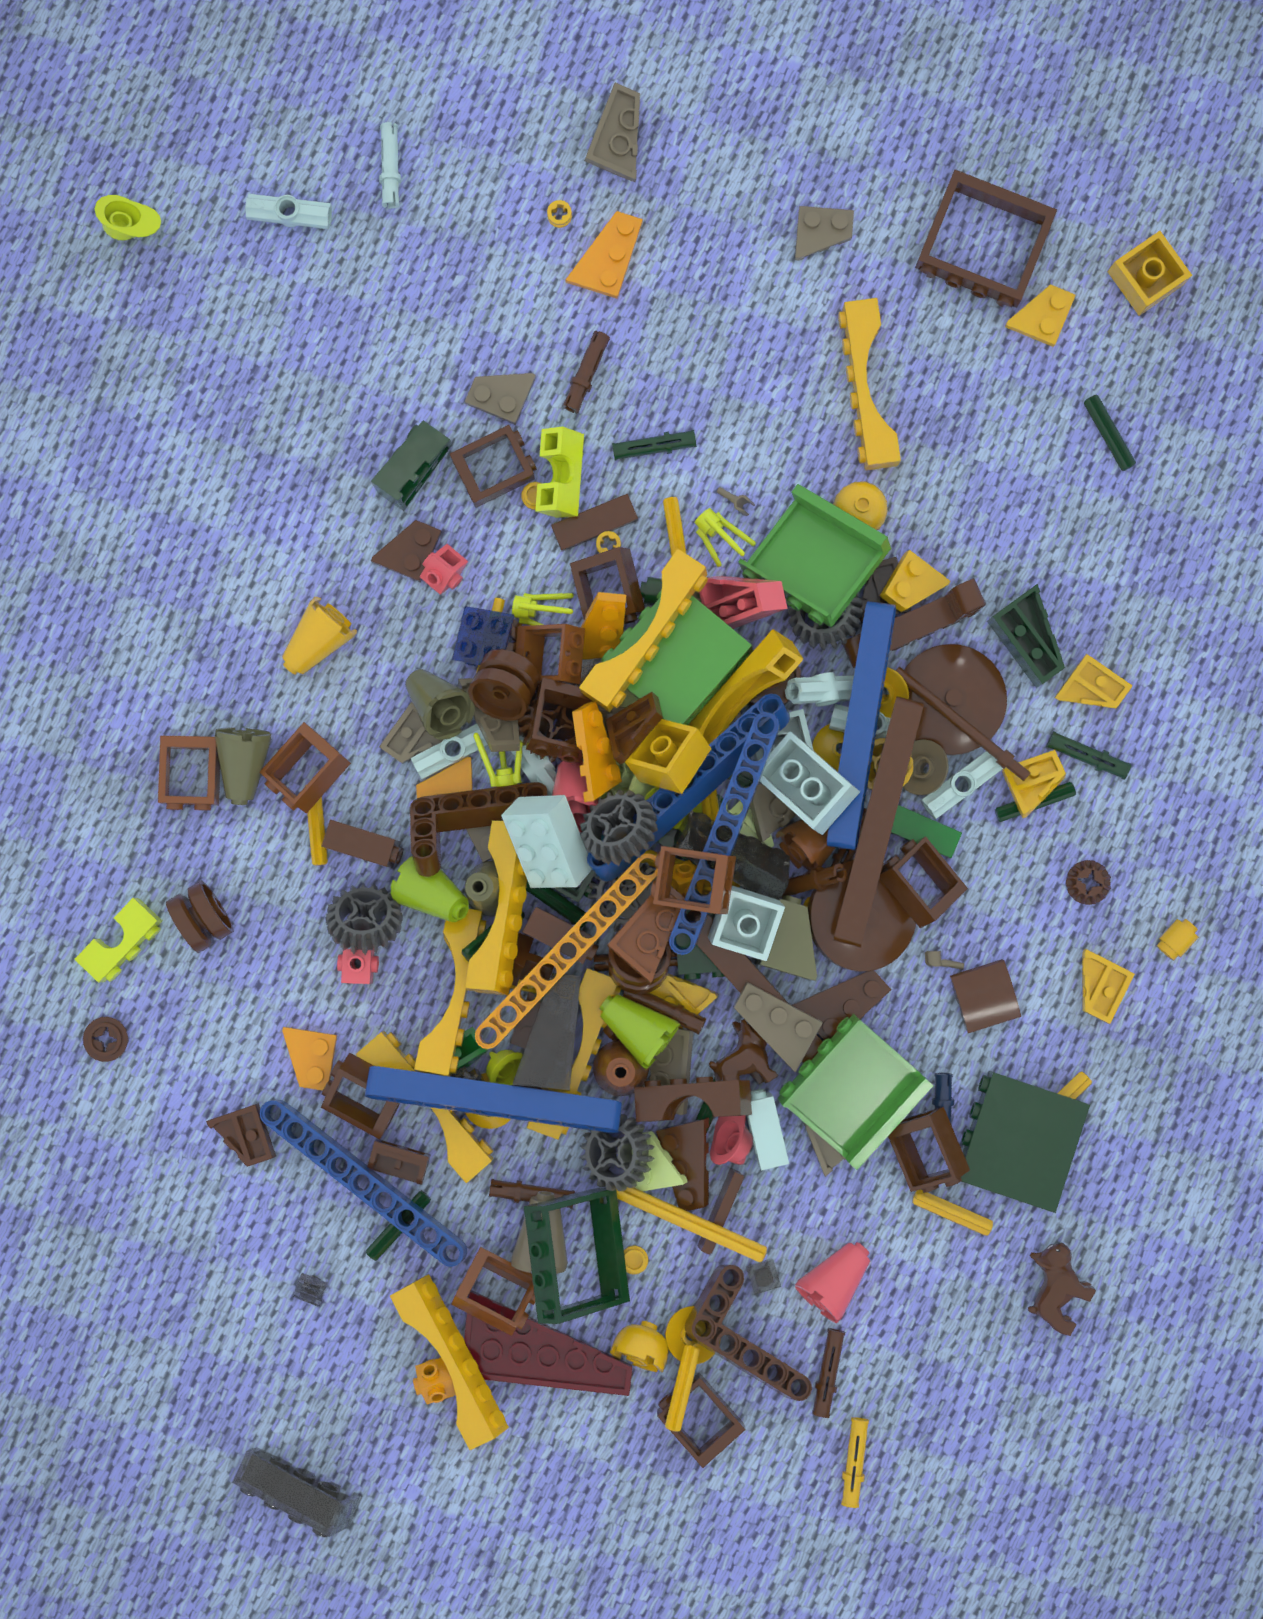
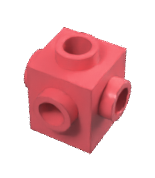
M446 544L436 553L432 552L424 560L422 565L425 568L420 578L441 595L448 588L453 590L459 585L463 579L460 574L468 561L450 545Z
M350 948L344 950L343 954H339L337 970L342 971L341 983L373 984V973H378L379 956H374L375 951L368 950L366 955H364L362 950H358L353 954ZM357 958L361 961L359 969L355 966Z

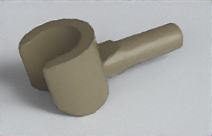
M721 487L717 490L718 494L730 500L734 507L744 516L749 515L742 509L744 504L750 503L755 506L754 502L746 495L736 496Z
M941 951L925 952V963L928 966H947L960 970L964 969V963L947 959L941 960Z

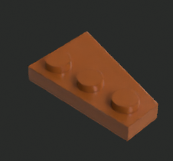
M671 886L670 898L684 900L685 898ZM651 895L607 945L649 983H652L681 908L653 904L654 897Z

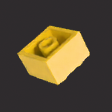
M1158 231L1117 259L1107 271L1138 316L1184 286L1192 276L1161 231Z
M661 719L625 763L639 782L682 794L712 748L698 728Z

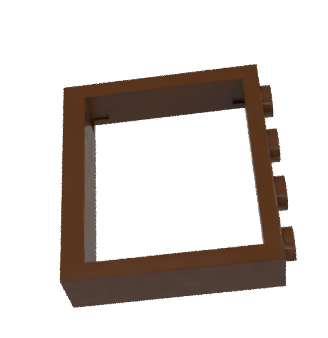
M954 169L915 268L927 274L926 277L935 278L937 276L944 279L945 283L950 287L960 288L962 286L970 289L971 294L978 298L990 297L997 300L996 303L1001 307L1006 305L1011 308L1012 306L1017 308L1023 298L1057 209ZM954 192L961 193L1041 225L1016 289L929 255Z

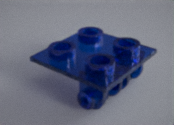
M465 606L452 660L476 666L481 664L485 654L500 649L506 650L514 614Z

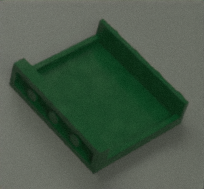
M989 1071L987 1076H982L979 1083L978 1091L982 1093L979 1102H974L970 1111V1118L973 1119L970 1130L965 1129L962 1135L961 1145H964L963 1154L970 1171L961 1176V1182L1056 1213L1090 1104Z

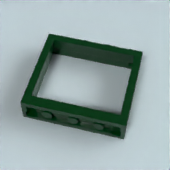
M594 1188L524 1206L538 1323L561 1324L630 1302L616 1190L609 1191L606 1188ZM605 1196H606L607 1203H604V1201H603V1197H605ZM589 1201L601 1295L561 1307L549 1211ZM614 1289H618V1295H615Z

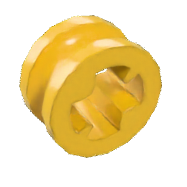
M555 200L548 206L547 216L550 224L554 227L562 228L571 222L572 211L567 202ZM557 208H563V213L567 212V215L562 216V220H557L556 215L552 216V213L557 212Z
M611 531L601 533L596 540L597 551L599 553L608 551L607 548H601L600 546L601 543L604 544L603 539L608 537L610 541H616L617 545H613V549L621 547L619 536Z

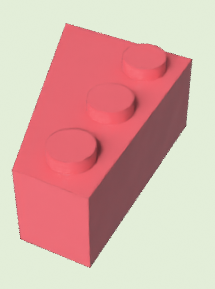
M713 576L707 577L706 585L699 592L702 604L732 629L788 609L782 581Z

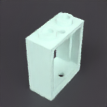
M764 1089L751 1091L752 1115L746 1116L761 1171L789 1164L773 1095L770 1092L766 1093Z

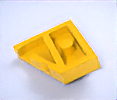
M1050 284L1010 318L1005 327L1054 347L1076 295Z
M908 550L900 559L880 597L888 603L896 605V609L903 612L949 585L951 581L911 550Z
M1085 654L1054 698L1060 701L1116 709L1133 685L1088 654Z
M1055 750L1018 762L1031 772L1025 781L1021 780L1007 767L1002 769V774L1022 818H1026L1065 779L1066 772Z
M1084 949L1082 952V1011L1110 1024L1135 974Z
M669 973L661 986L650 992L675 1005H684V1009L694 1014H699L718 997V994L713 990Z

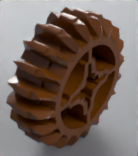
M535 694L531 698L532 700L524 716L518 719L519 737H525L522 741L523 746L527 744ZM544 702L538 736L554 740L560 739L563 740L562 742L576 745L572 714L575 709ZM556 719V720H557V721H556V724H555L556 728H555L554 732H552V729H553V726H554V725H553V722H554V720ZM548 755L549 758H550L551 763H552L553 761H555L556 758H557V757Z

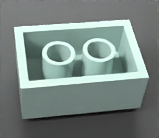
M791 731L770 753L760 779L763 785L821 835L826 832L860 793L857 788Z
M565 795L518 797L501 815L530 888L578 887L591 872L592 868L587 862V850Z

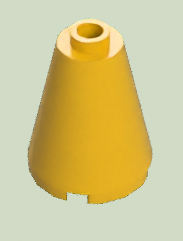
M314 596L309 602L282 655L285 661L283 666L295 675L297 673H306L357 634L356 629H349L352 623L339 610L329 603L324 607L319 603L321 601L319 597Z

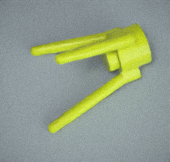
M711 508L705 510L694 522L699 527L696 533L703 540L717 567H721L722 564L707 535L714 537L718 533L740 556H744L745 552L722 529L723 526L751 546L756 545L753 539L728 522L719 512L715 513Z
M524 593L523 596L515 595L512 617L519 618V623L544 625L530 619V617L535 618L537 611L572 614L573 610L563 607L539 605L537 601L571 599L574 595L572 593L534 595Z
M474 733L473 737L489 775L491 787L521 783L522 741L520 740V751H516L514 772L512 767H507L505 751H500L501 768L496 769L495 775L478 733Z

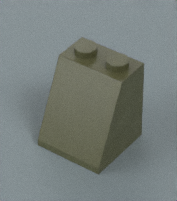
M788 895L782 896V899L777 900L781 901L785 909L767 961L757 959L756 964L816 981L817 971L808 908L801 905V899Z

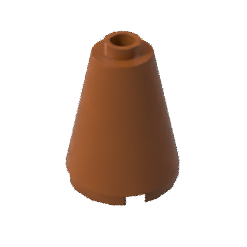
M802 819L782 828L776 834V839L779 837L782 839L779 846L783 853L797 869L802 866L808 870L806 873H810L814 868L822 867L836 848L827 846L828 829L821 835Z
M620 1040L604 1045L596 1054L593 1063V1073L596 1082L604 1091L615 1096L633 1094L634 1087H642L649 1073V1068L645 1070ZM618 1067H623L626 1069V1074L618 1076L615 1074V1070Z

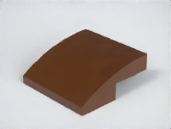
M1003 959L950 975L954 995L959 1004L967 1033L1021 1017L1011 978Z

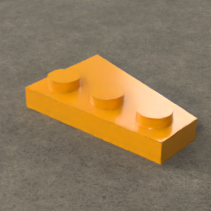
M616 211L565 279V282L618 299L643 219Z
M597 593L581 625V628H585L582 659L601 661L609 649H615L621 643L620 637L624 632L625 594Z
M596 701L586 703L572 712L576 744L582 750L584 760L583 765L580 766L581 777L586 776L588 790L583 792L584 802L596 800L622 782L620 769L614 760L610 739L607 737L603 717Z

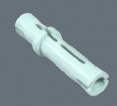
M385 122L380 125L382 173L379 175V182L382 184V206L386 208L388 203V208L394 209L400 206L399 183H401V175L398 173V125L394 123L392 128V122Z

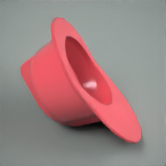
M746 1115L718 1117L710 1149V1159L714 1164L721 1165L726 1162H732L737 1165L744 1164L746 1156L753 1145V1136L745 1126Z

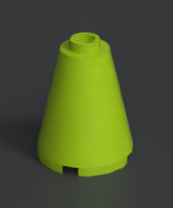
M412 856L399 867L397 871L401 874L397 882L392 880L391 896L398 904L449 922H457L467 915L469 910L468 899L441 868L437 874L423 877L417 873Z
M618 994L614 998L609 995L599 1008L603 1011L600 1017L645 1070L655 1062L654 1056H658L660 1052H663L681 1025L676 1020Z

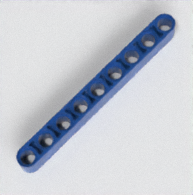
M870 601L866 603L838 773L857 788L860 793L829 827L827 846L850 850L857 849L895 622L896 605Z
M767 694L763 696L709 744L712 749L682 794L660 788L646 800L651 804L652 810L657 816L655 823L658 828L657 831L653 832L655 841L647 842L649 848L733 774L753 720L757 715L764 712L772 713L779 719V732L786 727L790 720V714L778 695ZM764 717L760 720L758 726L762 733L769 734L773 731L775 725L770 717ZM759 744L750 746L748 750L749 757L751 758L762 746ZM637 814L633 816V824H636ZM642 849L640 851V856L644 854L647 850ZM588 853L587 862L599 879L608 882L617 878L638 857L632 856L630 863L625 862L623 859L618 866L613 861L609 865L604 864L602 860L598 861L591 853Z
M760 713L753 720L703 852H715L731 856L780 729L779 719L774 714ZM764 717H770L774 721V729L769 734L762 733L758 726L760 720ZM753 744H759L764 750V756L759 761H754L749 757L748 750ZM743 771L751 773L754 779L753 784L748 788L742 787L738 783V776ZM732 798L739 799L742 802L743 810L740 814L735 815L728 810V802ZM726 825L731 828L733 834L729 841L719 839L717 830L720 826ZM699 860L684 900L710 904L712 889L706 895L699 893L697 890V882L701 879L709 881L711 886H713L715 868L709 866L707 860ZM681 908L669 940L670 947L675 953L684 955L694 949L707 919L708 912H701L700 920L691 921L687 917V909ZM679 933H686L690 937L691 944L689 947L683 948L677 944L676 937Z
M379 1066L369 1067L365 1097L375 1100L607 1133L619 1132L622 1109L621 1102L610 1099Z
M271 1100L262 1105L260 1118L264 1124L445 1266L453 1267L466 1258L467 1246L463 1240L374 1170L367 1168L365 1163L283 1100ZM273 1105L278 1106L281 1110V1116L277 1121L270 1115V1109ZM295 1122L300 1123L303 1127V1134L299 1138L295 1137L292 1133V1126ZM317 1139L325 1144V1151L322 1155L314 1151V1143ZM339 1157L347 1161L345 1172H340L336 1168V1160ZM361 1174L369 1178L370 1185L367 1190L358 1186V1177ZM382 1192H387L391 1195L392 1203L390 1207H385L380 1203ZM405 1209L412 1211L414 1214V1222L411 1225L406 1224L402 1220V1213ZM426 1227H431L436 1231L437 1239L435 1242H429L425 1239L424 1230ZM448 1245H454L459 1249L458 1259L453 1260L447 1256L446 1249Z

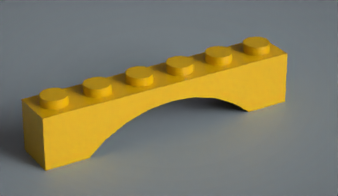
M878 298L844 302L842 311L838 312L840 329L845 328L846 338L842 339V349L844 356L849 355L850 365L846 366V377L848 383H853L854 392L850 393V405L852 410L856 409L858 419L854 420V433L856 437L860 436L862 446L857 448L858 460L860 464L864 463L865 471L896 467L901 461L897 433L878 413L870 396L867 383L866 366L868 353L881 327Z
M680 549L675 551L661 571V600L656 616L648 630L637 643L624 653L608 661L595 664L579 687L583 695L593 702L596 701L599 706L608 712H611L613 707L618 708L626 697L625 690L630 683L632 685L636 684L643 673L641 670L642 666L647 660L649 662L653 660L659 650L657 645L663 637L667 639L676 625L673 622L679 614L683 616L692 603L690 598L695 591L700 592L708 581L706 566Z
M772 629L688 726L698 728L708 744L713 742L729 727L737 714L751 699L768 687L785 681L804 660L793 641Z
M492 821L488 850L494 859L498 873V908L487 938L469 960L465 988L478 993L508 996L513 983L514 959L518 952L517 939L522 926L521 914L527 895V878L504 821Z
M469 909L467 915L462 920L457 922L445 920L443 929L444 940L451 951L455 964L454 992L442 1020L431 1033L420 1041L414 1067L415 1072L449 1077L451 1073L456 1074L459 1057L454 1055L456 1046H462L465 1029H461L460 1026L462 1018L467 1019L470 1002L466 1001L467 992L472 991L465 988L469 962L462 955V949L485 931L487 921L482 920V911Z
M586 968L577 991L583 1019L582 1040L578 1055L565 1077L550 1091L575 1095L582 1094L577 1091L581 1080L587 1081L592 1067L587 1065L591 1054L596 1056L602 1041L597 1038L599 1031L607 1026L600 1017L603 1011L599 1008L609 995L614 998L621 991V988L615 985L610 976ZM529 1121L527 1124L528 1129L559 1140L561 1134L566 1135L569 1127Z
M385 1031L380 1032L355 1054L364 1061L379 1067L414 1071L416 1059L410 1053L405 1056L399 1049V1046L402 1044L392 1032L388 1035ZM431 1108L444 1132L448 1163L463 1181L468 1183L492 1162L494 1158L490 1154L494 1151L484 1139L478 1141L472 1134L475 1129L465 1117L460 1120L452 1110Z
M428 1274L390 1295L402 1321L415 1328L427 1338L446 1364L456 1393V1425L469 1450L495 1439L507 1430L509 1426L505 1421V1417L494 1400L490 1388L482 1377L476 1361L469 1352L463 1336L457 1329L451 1313L445 1306L438 1288Z

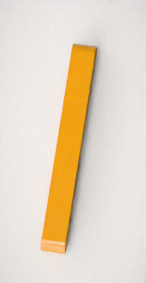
M643 854L640 858L638 857L481 1023L475 1032V1039L479 1046L490 1049L498 1045L657 877V868L651 875H644L639 869L641 861L651 859L655 863L656 856ZM624 880H631L636 884V892L632 896L621 894L619 887ZM604 901L615 903L617 909L612 917H604L600 913V905ZM590 921L595 924L597 931L592 938H585L581 935L580 927L584 922ZM569 942L575 945L577 952L574 958L565 959L561 955L560 949L564 943ZM547 963L554 965L557 971L555 978L552 980H546L541 976V968ZM532 985L535 987L537 995L533 1001H526L522 998L521 989L523 986ZM512 1006L516 1010L517 1016L513 1022L503 1020L501 1016L503 1007ZM491 1027L496 1031L497 1037L493 1043H487L482 1039L481 1032L483 1028Z

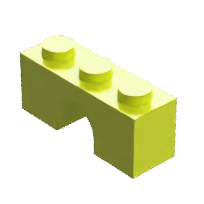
M563 426L541 430L540 457L550 462L553 469V477L550 483L537 484L536 512L555 518L578 516L584 434Z
M132 898L114 917L124 932L123 940L117 947L111 948L101 939H93L74 959L98 983L106 982V980L109 982L113 981L121 973L122 969L119 967L126 959L129 962L132 961L140 953L141 948L139 946L145 939L148 941L152 940L161 930L158 926L163 920L139 898Z

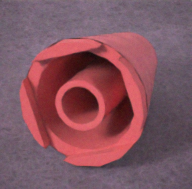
M562 761L557 768L552 796H566L578 830L583 832L580 824L586 822L583 814L591 812L589 806H596L598 798L594 801L584 802L583 792L588 790L586 776L581 777L580 766L583 765V761L581 763Z
M858 1242L855 1245L847 1243L800 1278L795 1284V1288L811 1306L814 1304L821 1310L820 1313L824 1317L837 1324L842 1319L870 1263V1259L867 1257L870 1253Z

